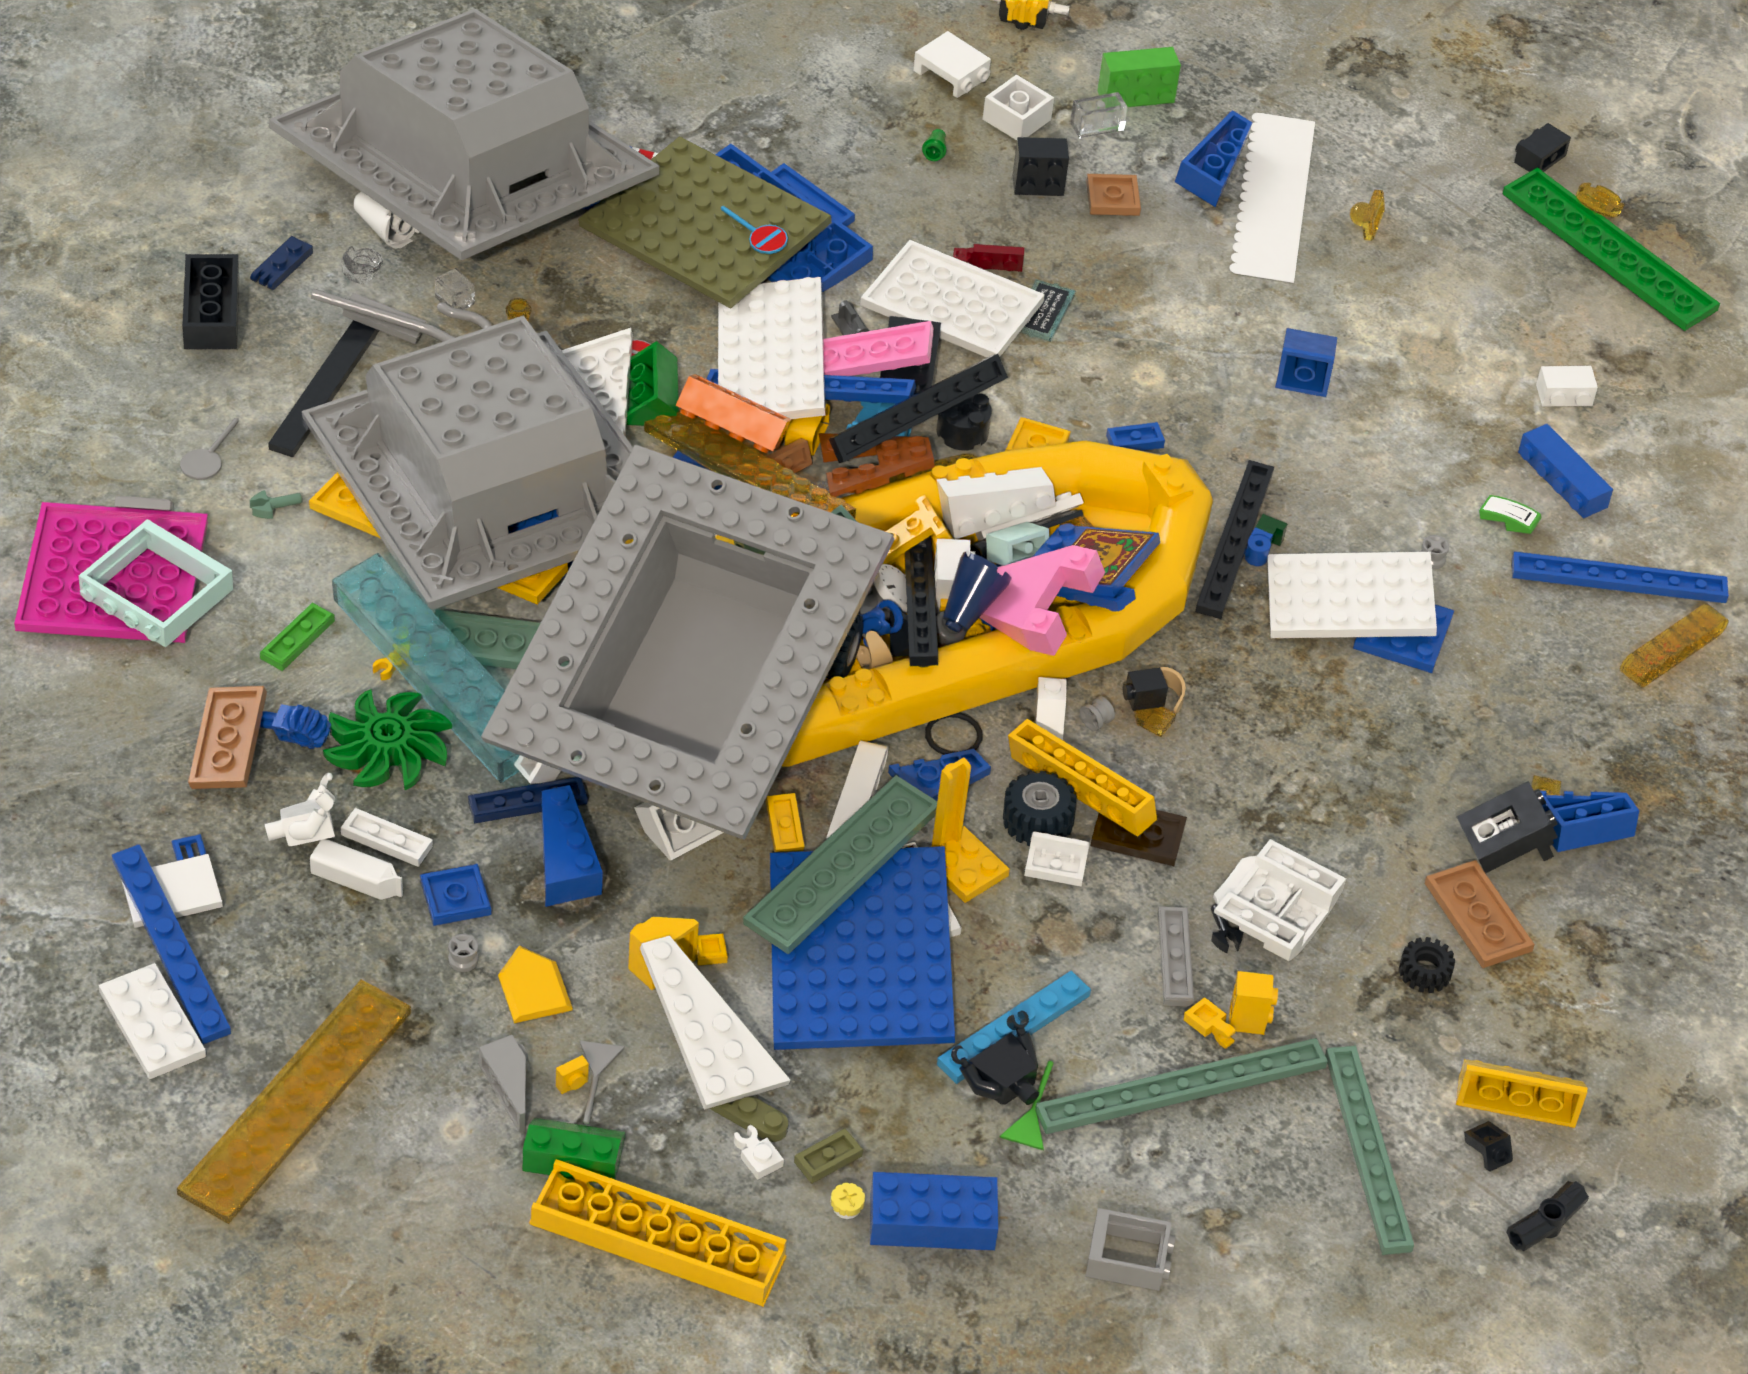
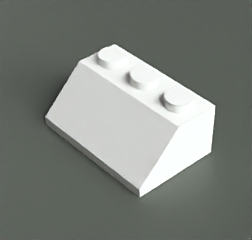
M645 802L634 807L644 832L669 860H673L724 833Z

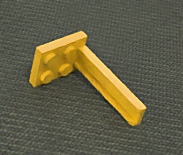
M925 495L915 500L920 510L885 531L893 534L894 542L883 564L889 563L929 536L932 537L935 544L937 539H954Z
M963 757L955 763H949L941 771L932 846L930 847L945 846L947 886L966 903L1008 877L1010 868L963 826L971 772L970 763Z

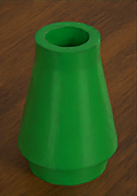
M941 129L933 130L922 146L924 156L930 161H938L946 155V134Z

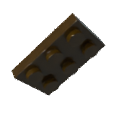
M1156 810L1157 820L1137 837L1099 813L1090 846L1175 866L1187 817Z

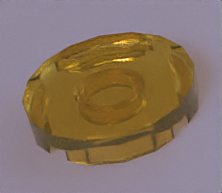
M1589 182L1582 183L1579 186L1576 197L1588 209L1609 217H1617L1621 214L1624 203H1620V197L1612 190L1601 185H1597L1596 188L1590 187L1592 183Z

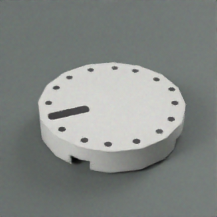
M883 564L874 580V586L884 601H893L903 613H907L906 575L892 565Z

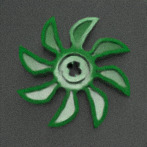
M372 689L362 693L355 701V721L330 712V733L341 746L323 750V756L331 764L343 769L358 770L365 766L353 781V786L374 787L383 784L389 779V767L392 765L398 766L402 774L404 790L413 787L421 777V758L446 767V746L434 733L452 729V723L441 713L429 709H417L410 713L422 699V694L416 692H403L391 696L386 700V712L378 713L374 705Z

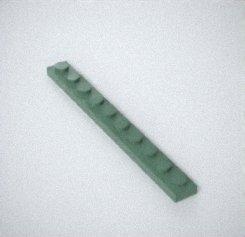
M1317 1038L1040 1102L1036 1104L1035 1111L1045 1134H1050L1325 1069L1328 1060Z

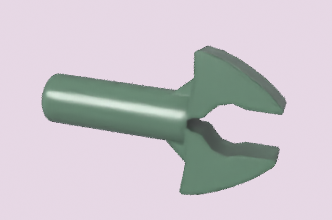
M263 490L249 500L252 515L259 518L273 519V510L275 508L302 503V496L300 493L271 498Z

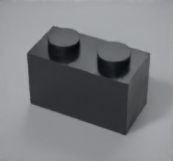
M1547 123L1540 129L1534 130L1532 135L1525 140L1522 139L1517 144L1514 163L1528 172L1537 167L1545 172L1567 155L1571 137Z

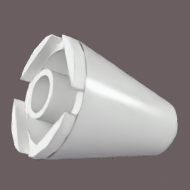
M363 192L356 195L354 199L355 211L388 246L394 249L402 248L413 241L409 238L415 232L419 233L414 227Z

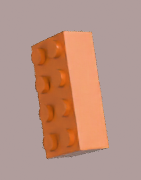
M697 374L688 377L675 405L681 408V414L692 419L699 416L705 419V425L713 429L719 430L724 428L729 430L730 437L741 442L748 439L754 442V448L764 453L775 451L779 448L792 420Z

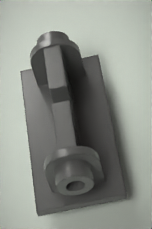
M847 300L839 304V313L831 315L843 336L870 331L854 309V305Z

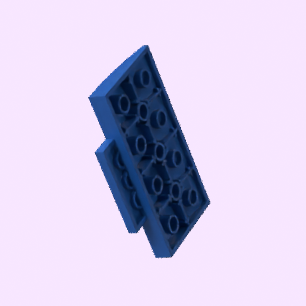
M729 144L715 154L831 215L832 223L767 277L768 280L777 282L806 277H821L822 292H824L873 260V245L847 227L855 221V214L785 163L770 172L733 144Z

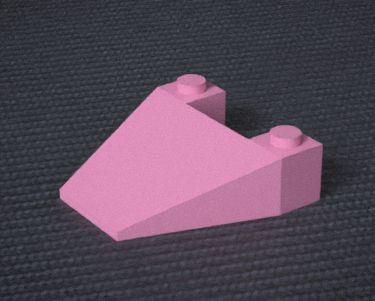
M1072 545L998 567L997 572L1002 576L1004 572H1007L1012 578L1011 582L979 618L1027 649L1054 656L1067 633L1059 613L1048 611V608L1062 586L1090 593L1094 592L1105 574L1097 550Z

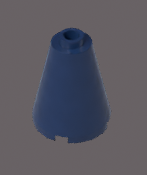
M963 552L943 615V619L947 621L945 626L957 633H960L961 630L968 631L1011 582V576L1007 572H1004L1003 576L997 572L998 566L987 559L970 553L968 557L967 553Z

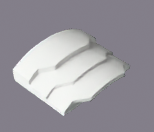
M1270 839L1257 856L1242 858L1230 876L1214 893L1213 898L1217 904L1214 913L1238 925L1239 930L1264 942L1263 948L1290 961L1302 951L1323 924L1341 895L1346 878Z

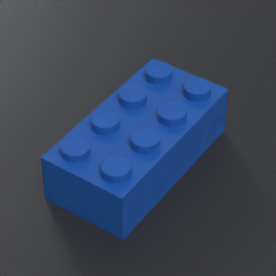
M873 1172L870 1191V1245L995 1250L998 1234L997 1177Z

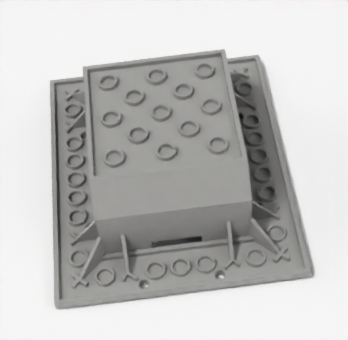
M477 9L467 11L355 55L340 71L339 92L269 119L270 129L461 261L659 175V165L589 121V107L573 70ZM546 170L545 175L549 178L509 194L510 185Z
M524 315L374 364L366 374L367 390L302 411V417L313 436L428 611L574 561L633 449V446L547 330L536 333ZM555 509L557 510L559 517L508 534V525Z
M635 445L481 738L484 742L745 840L894 542L893 534ZM722 485L720 489L714 490L715 486ZM794 512L800 513L796 517H791ZM715 534L763 550L765 554L761 555L716 539ZM633 539L632 543L625 544L627 540ZM569 661V664L567 666H561L563 662ZM582 755L579 761H573L574 757ZM661 785V787L658 790H652L653 786Z

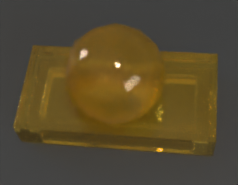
M1374 190L1369 204L1357 202L1350 209L1351 221L1358 226H1363L1364 240L1372 241L1381 222L1385 211L1383 190Z

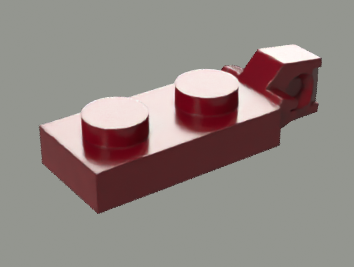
M974 244L971 248H954L953 257L983 270L994 269L1022 272L1024 247Z

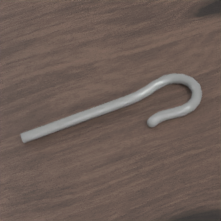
M313 289L311 299L418 331L441 342L456 338L424 322L318 289ZM440 302L437 305L438 311L448 317L472 322L482 329L492 326L491 322L484 316L475 312L457 309L444 302Z

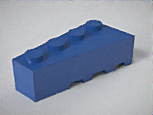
M1232 110L1181 161L1175 183L1216 207L1246 143L1253 122Z
M570 785L542 791L541 819L545 907L601 895L603 871Z

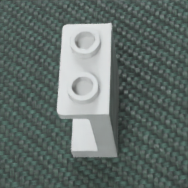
M947 31L915 52L913 71L919 75L928 70L933 71L953 84V96L958 98L988 79L991 59Z

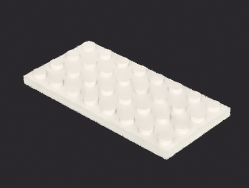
M821 277L760 283L731 309L718 302V385L790 419L826 416Z

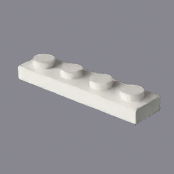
M1071 492L1063 493L1055 497V507L975 534L978 541L986 540V534L1024 522L1035 523L1079 507L1083 504L1080 493L1073 496Z

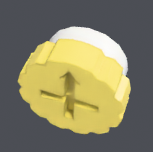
M843 1183L836 1186L832 1191L830 1202L837 1216L844 1219H852L864 1208L865 1193L856 1184Z

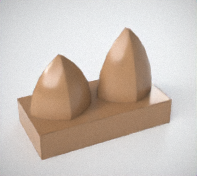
M800 438L789 445L779 446L772 454L759 459L758 465L782 470V480L812 465L808 441Z

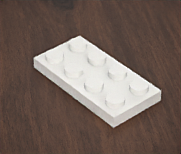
M155 963L99 985V992L149 1080L206 1057L204 1046Z

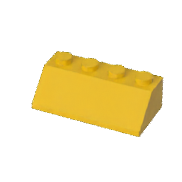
M1464 1059L1459 1074L1456 1105L1575 1128L1588 1087L1582 1081L1572 1080L1567 1077H1556L1540 1072H1530L1509 1066L1484 1063L1479 1060Z

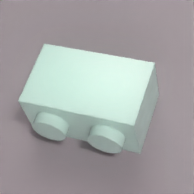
M1024 522L986 534L987 560L1004 566L1031 558L1049 538V528Z

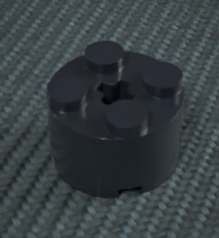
M976 394L938 414L936 432L938 437L941 436L944 439L945 445L956 450L968 451L974 449L975 445L981 443L982 446L985 444L989 436L992 414L988 396Z

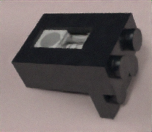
M1529 781L1457 816L1485 874L1536 848L1543 861L1554 857L1549 846L1553 845V840L1558 838L1553 828L1558 823L1551 810L1544 811L1542 805L1546 804V801L1540 789L1533 790Z

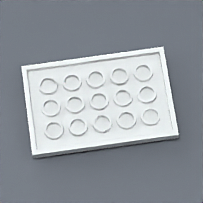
M909 240L863 294L860 305L887 317L896 316L941 322L939 338L984 357L998 354L1000 357L1043 304L1045 294Z
M1431 552L1268 555L1271 638L1436 636L1437 626Z

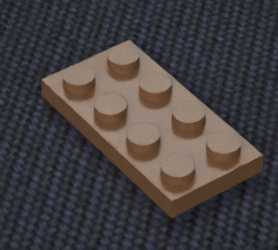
M264 686L209 688L188 781L191 789L247 787L267 695Z
M1476 860L1426 876L1424 884L1482 968L1533 952L1535 944Z

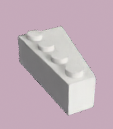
M1042 467L1012 470L1004 475L986 473L984 477L970 478L969 475L960 476L958 480L947 481L946 478L937 479L943 522L954 539H959L1056 506L1053 484Z

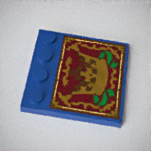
M1067 523L1060 525L1032 557L1072 545L1097 550L1105 574L1094 592L1090 593L1063 586L1059 592L1115 597L1160 544V536L1156 532L1083 527Z

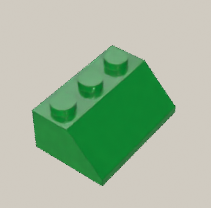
M656 341L631 357L626 425L660 426L679 414V408L675 406L678 401V362L675 355Z
M534 1118L528 1126L523 1146L522 1171L550 1175L554 1162L557 1159L616 1180L626 1132ZM560 1171V1174L565 1178L575 1179L570 1173Z

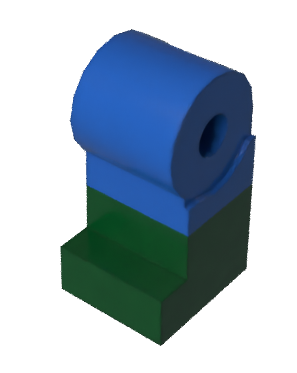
M1263 514L1248 539L1245 560L1253 566L1265 565L1272 545L1281 546L1284 541L1288 524Z

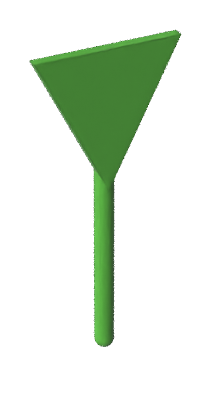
M1048 1061L1038 1088L1039 1096L1033 1102L1031 1109L1001 1134L1000 1138L1044 1151L1035 1109L1036 1104L1040 1103L1053 1067V1061Z

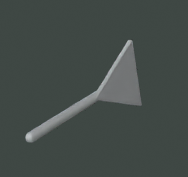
M588 1041L579 1042L593 1074L583 1121L584 1124L587 1125L590 1122L599 1075L624 1050L625 1046Z

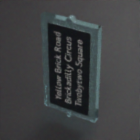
M1036 279L1031 289L1045 294L1044 302L1020 332L1027 334L1029 337L1034 336L1051 342L1076 291L1058 286L1057 283L1051 284Z

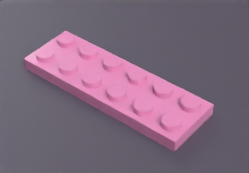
M931 321L823 339L824 375L854 376L930 363L933 325Z

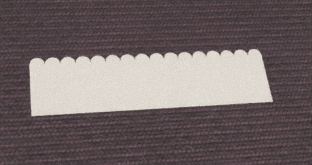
M1254 113L1252 119L1255 123H1252L1251 130L1254 132L1249 135V139L1253 142L1247 145L1248 149L1252 152L1246 154V158L1251 162H1247L1244 165L1248 172L1243 174V178L1247 182L1242 183L1241 186L1245 192L1240 194V198L1246 202L1239 204V209L1244 212H1240L1237 215V218L1242 222L1236 224V229L1240 232L1234 235V239L1238 242L1232 246L1233 250L1238 253L1231 255V259L1235 263L1231 264L1229 268L1231 272L1236 274L1294 283L1315 122Z

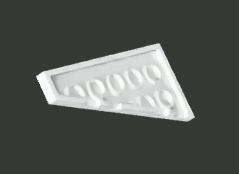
M631 328L561 350L625 437L633 340Z
M670 936L641 944V953L704 1110L789 1084L790 1079Z

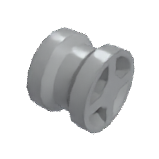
M1430 535L1423 540L1421 552H1431L1432 569L1443 567L1449 551V543L1441 536Z
M1099 696L1092 701L1091 705L1086 704L1080 709V717L1089 730L1097 731L1103 726V723H1110L1115 719V711L1106 698Z
M459 934L451 938L448 945L449 965L458 972H467L474 969L478 964L477 940L468 934Z

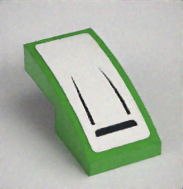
M1489 495L1479 510L1481 519L1505 522L1507 531L1531 534L1542 518L1539 512L1524 504L1494 495Z

